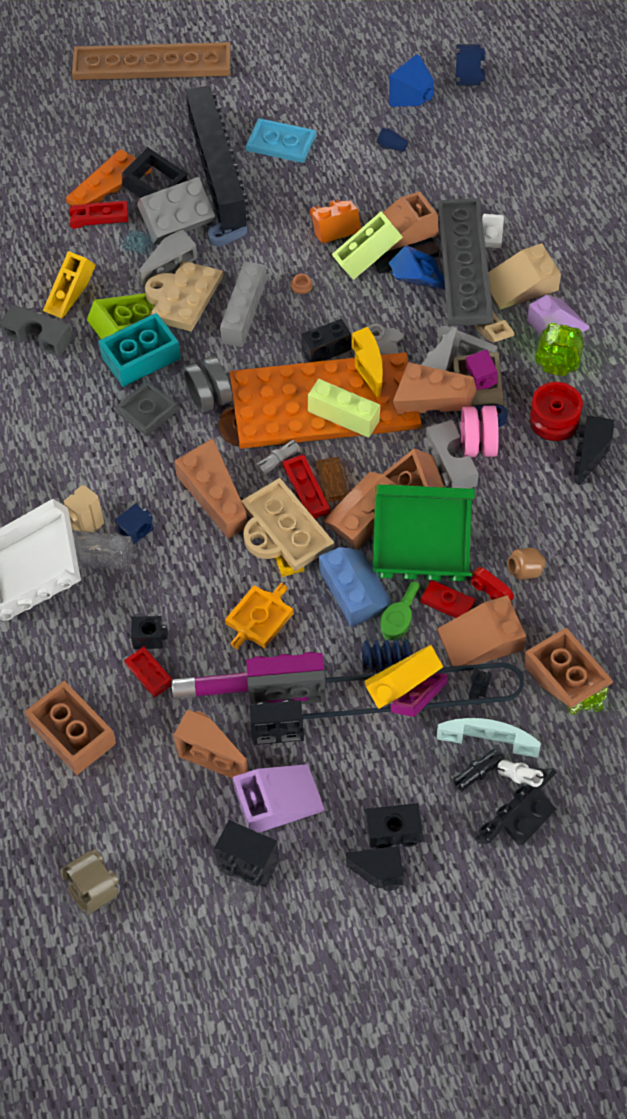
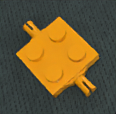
M280 583L273 593L253 585L227 616L225 624L238 633L233 641L230 642L233 648L238 650L245 640H250L265 649L294 614V609L283 603L280 599L288 590L285 584L283 586V583Z

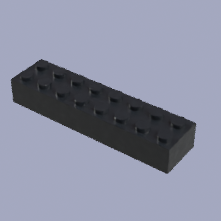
M209 85L187 89L186 99L189 122L219 223H221L222 234H225L224 231L231 229L233 232L241 227H246V221H250L248 208H245L249 204L247 194L242 193L244 191L242 178L238 179L237 177L239 176L237 163L233 164L235 157L233 149H229L231 147L229 136L224 134L226 133L225 123L220 121L222 115L220 107H216L218 105L216 93L211 92Z

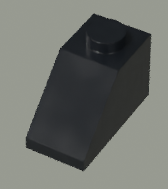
M399 846L346 852L347 867L375 888L392 891L403 885L404 874Z

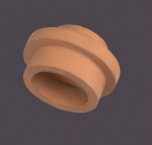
M297 274L291 281V288L297 294H306L313 287L312 280L306 274Z

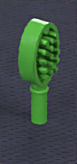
M412 581L401 602L391 604L382 614L380 631L385 639L394 641L395 639H400L408 632L412 620V612L409 606H411V602L420 587L417 582Z

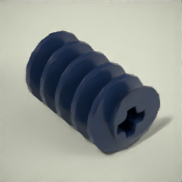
M395 639L392 647H390L388 640H384L382 647H380L378 640H374L372 647L365 640L362 646L363 672L366 665L369 666L371 672H374L376 665L379 666L380 671H383L386 664L391 667L411 656L413 650L408 639H404L402 646H400L398 639Z

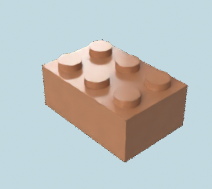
M65 680L25 711L26 718L32 729L76 776L116 744L113 730Z

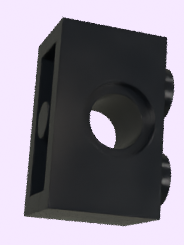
M418 803L366 809L370 848L391 847V845L400 844L404 847H413L422 842L423 831ZM397 825L401 829L394 832L389 830L388 827Z

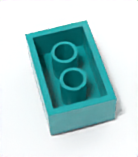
M157 313L98 341L102 359L122 387L181 359L178 340Z

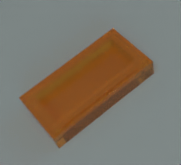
M339 456L316 460V467L326 501L343 500L348 495Z

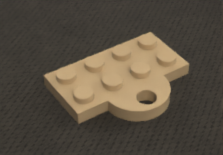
M183 261L175 274L161 273L151 277L145 285L146 299L155 306L150 315L157 313L166 325L192 332L223 278V271Z
M281 478L241 500L245 511L252 518L244 528V543L248 551L254 556L271 559L282 555L293 570L297 571L317 559L320 555L335 548L334 541ZM256 538L264 540V543L261 545H254L251 542Z

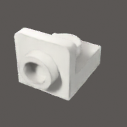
M483 214L485 247L501 248L504 216Z

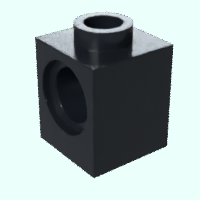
M132 617L131 641L133 649H141L143 646L146 649H163V640L168 639L167 625H163L162 617ZM149 631H154L152 634H146Z

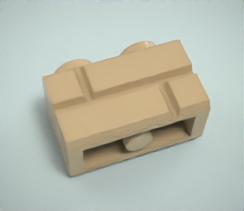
M81 485L74 491V495L71 494L64 500V506L69 511L74 536L80 535L83 539H88L94 533V530H98L104 524L98 495L85 485Z

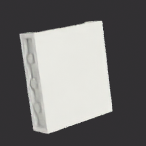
M51 499L0 528V620H11L14 616L31 609L36 604L50 599L53 595L81 581L69 511L63 504Z

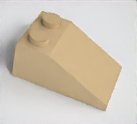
M542 243L521 250L488 272L490 293L499 310L559 290L561 273Z

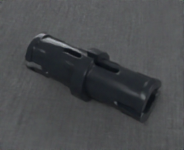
M495 749L490 750L489 753L478 761L473 760L469 763V767L452 778L453 783L456 786L460 785L458 789L463 792L478 779H484L486 773L502 761V757L500 754L495 756L497 753Z

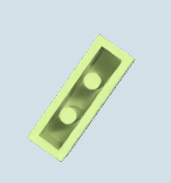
M380 212L332 255L354 280L403 237L387 217Z
M321 379L317 380L308 394V412L369 438L379 423V404Z

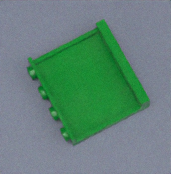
M383 484L375 486L372 573L378 574V578L392 579L393 574L402 575V579L417 580V575L426 576V580L441 581V576L450 577V581L465 582V577L472 576V573H469L471 503L475 499V489Z

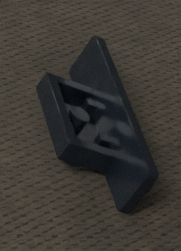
M554 768L538 769L543 774L541 777L536 775V777L543 778L540 786L533 787L527 784L517 789L510 803L501 806L496 812L497 816L479 829L480 834L475 838L477 843L488 844L505 829L518 845H524L557 810L541 791L545 784L557 773Z

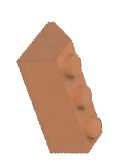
M415 448L382 474L396 485L444 487L433 455Z
M369 472L322 521L356 550L370 538L374 531L375 486L378 484L396 485L385 475Z

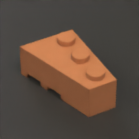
M408 362L393 400L397 415L412 411L426 413L428 410H440V412L462 411V407L471 406L477 389L474 377Z

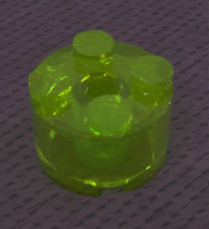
M548 324L539 338L535 355L536 363L538 364L539 362L543 367L542 370L548 374L565 376L570 371L575 372L580 366L584 348L582 331L579 328L567 325Z

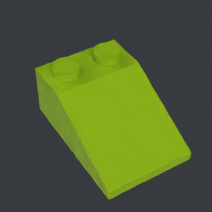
M145 293L97 299L92 304L87 321L98 336L103 339L150 316L155 306L148 302Z

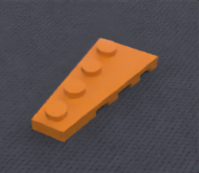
M119 149L66 197V202L70 205L98 203L104 199V196L116 193L122 187V172L136 158ZM150 168V169L145 173V175H147V174H149L150 172H152V169Z

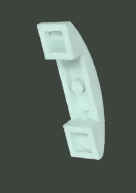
M462 718L440 723L437 729L438 740L462 744L463 735L514 744L512 752L514 754L536 758L539 755L541 743L527 732L503 722L483 718Z

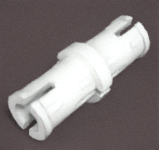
M504 759L498 764V768L505 770H498V773L501 776L511 778L515 783H526L533 787H538L542 784L543 778L536 777V775L543 776L542 772L529 768L525 763H513Z

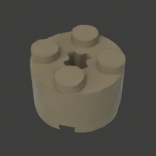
M96 849L86 852L60 869L62 880L64 881L67 878L69 880L70 887L67 888L69 894L83 912L87 910L88 915L116 898L118 894L115 885L119 883V880L111 869L107 871L102 864L104 860Z

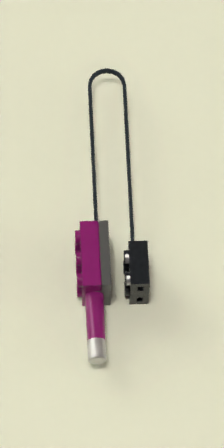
M312 651L299 655L280 654L276 657L256 656L252 659H246L247 672L172 680L173 698L249 692L254 745L304 741V719L391 712V706L379 709L377 707L302 714V704L326 702L325 683L367 680L378 674L325 678L323 654ZM503 662L443 667L436 673L474 670V668H478V670L508 668L518 675L520 686L515 693L508 696L428 703L423 709L510 701L522 692L524 678L516 666Z

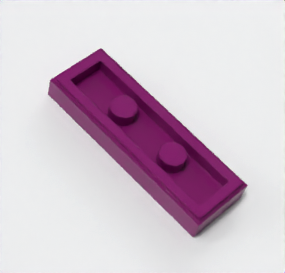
M444 673L431 675L406 694L396 699L391 704V712L415 717L448 683V675Z

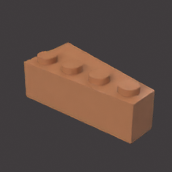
M212 438L176 459L174 463L177 477L225 536L229 539L244 530L247 524V514L214 439Z

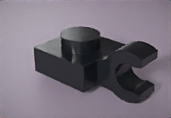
M474 668L471 675L472 685L469 691V699L486 697L492 677L491 672L486 673L478 670V668Z

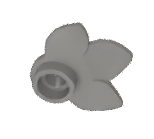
M372 324L368 327L373 335H378L374 337L381 355L398 353L396 343L404 338V335L395 328L384 329L379 324Z

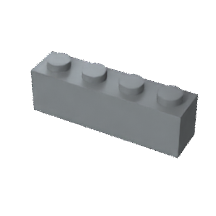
M243 262L220 326L223 344L238 347L244 346L266 283L265 265Z

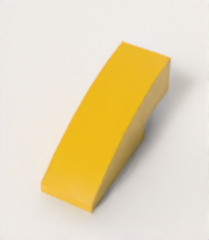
M365 327L352 333L355 367L378 398L381 396L382 358L375 337L370 329Z

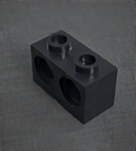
M342 318L301 334L302 351L309 362L325 361L351 350V333Z

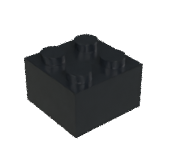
M228 820L214 847L220 871L232 877L236 874L244 878V881L253 887L261 885L266 888L279 862L277 840L231 820Z

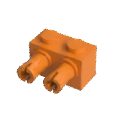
M336 199L335 202L333 200L329 203V207L321 208L317 205L316 208L313 206L309 211L313 220L315 235L322 244L355 234L361 229L359 211L352 201Z

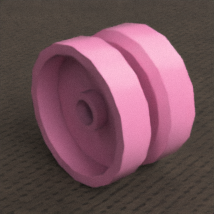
M474 406L462 407L460 436L463 457L469 455L471 458L476 457L479 452V443L481 444V452L484 457H497L498 416L496 406H483L480 411V421L477 409Z

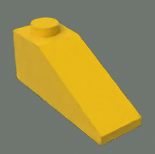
M68 251L43 311L63 319L88 285L96 265L87 258Z
M429 645L364 682L379 709L406 694L443 668V665L432 645Z

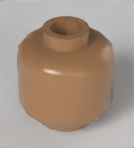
M534 547L516 549L508 558V570L518 580L538 578L545 568V558Z

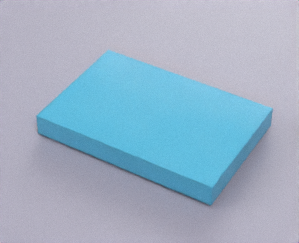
M258 118L246 144V151L304 163L316 137V130Z

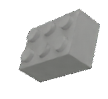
M199 177L140 198L137 204L153 244L162 241L165 237L181 229L187 232L209 224L215 218L214 211Z

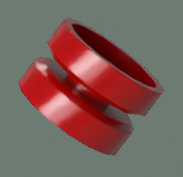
M549 382L540 386L533 394L529 418L531 429L541 438L550 441H562L573 436L579 427L583 405L581 394L576 388L563 382Z

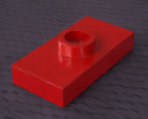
M431 580L421 597L420 603L457 618L473 608L475 599Z
M144 646L124 660L125 665L153 698L172 686L173 679Z

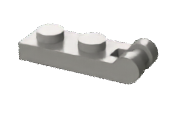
M448 326L438 328L437 346L441 342L443 335L447 331H451L452 328ZM459 331L461 340L458 354L472 355L486 349L489 353L497 352L498 346Z

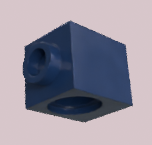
M136 503L114 519L117 533L131 546L153 530V517L146 508L142 509Z

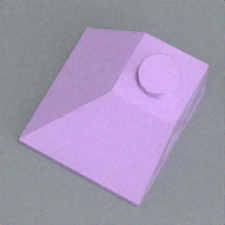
M545 295L529 305L527 321L554 349L589 329V326L560 298Z

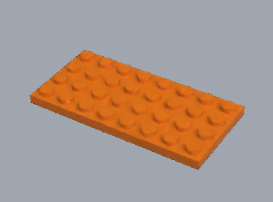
M407 353L381 355L383 375L381 396L378 398L356 369L355 358L229 371L240 449L287 444L291 440L298 443L362 436L357 432L308 412V394L318 379L380 405L379 423L372 434L421 429L422 423L418 411L404 412V414L397 415L393 404L394 397L408 364Z

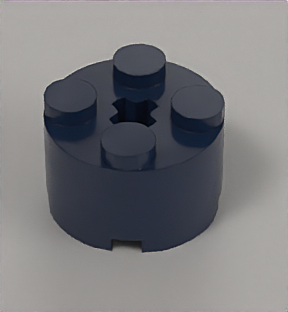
M456 44V49H460V53H456V78L460 77V81H456V86L480 85V82H484L485 69L481 68V61H485V48H481V44Z

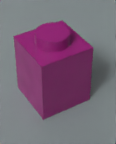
M487 349L466 357L467 370L469 375L474 377L477 390L488 389L498 383L497 369Z

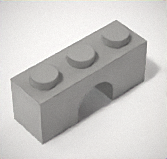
M453 420L427 427L426 437L423 439L427 451L431 450L436 466L441 471L440 476L444 487L467 489L476 487L479 473L470 455L463 458H456L450 455V453L460 450L461 436Z

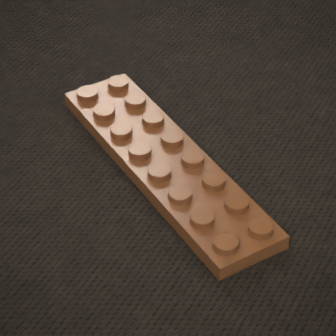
M230 42L74 46L73 80L230 76L231 45Z

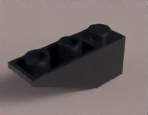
M587 416L586 423L580 425L579 438H583V442L578 443L576 456L580 457V462L575 461L573 475L578 476L577 485H580L610 451L615 419Z

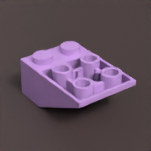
M308 764L261 768L233 777L234 789L247 827L258 833L325 811Z

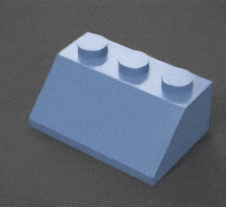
M339 547L319 556V571L351 627L384 613L385 609L393 604L376 573H372V566L362 550Z

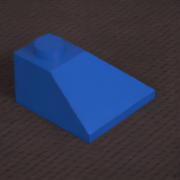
M418 54L414 55L389 75V105L391 107L420 106L425 101L431 100L434 95V80Z
M405 245L389 262L393 270L392 274L397 280L445 290L444 276L432 256Z

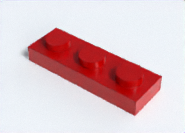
M305 455L283 461L284 471L298 500L313 518L330 514V507Z

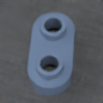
M221 223L208 230V240L213 246H223L245 236L248 227H241L233 232L232 229L224 231L225 234H222Z

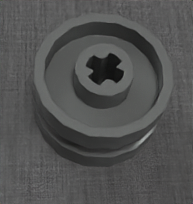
M215 356L203 359L201 368L196 363L183 367V376L187 389L200 413L203 414L213 410L214 401L219 406L232 402V392L227 376Z

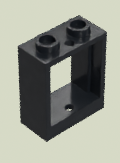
M149 147L122 172V186L139 198L158 192L140 180L152 166L173 180L166 188L187 181V173Z

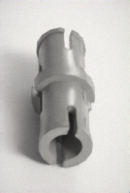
M291 440L278 450L274 449L271 451V454L256 463L255 467L259 473L262 472V476H265L274 468L283 466V461L301 451L300 447L294 440Z

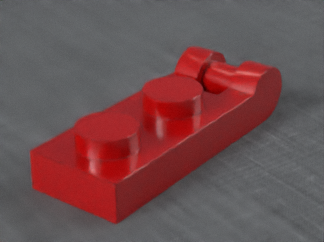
M127 201L72 205L69 209L71 216L70 227L73 229L86 225L129 222Z

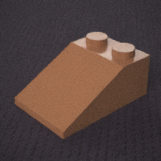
M508 595L484 602L437 628L452 667L484 663L522 651L525 647L526 635Z
M567 628L525 651L526 670L541 687L570 708L613 683L609 675Z
M187 709L173 735L178 757L232 779L234 776L248 772L247 759L205 713L200 711L193 712Z

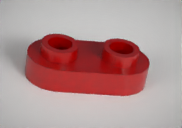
M478 567L472 572L471 584L478 591H484L490 596L491 600L507 595L510 602L514 599L511 589L486 569Z

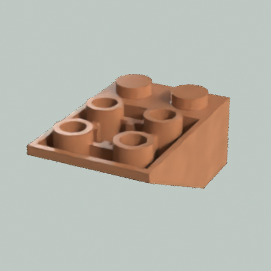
M420 191L400 197L382 212L403 237L388 251L439 235L438 214Z

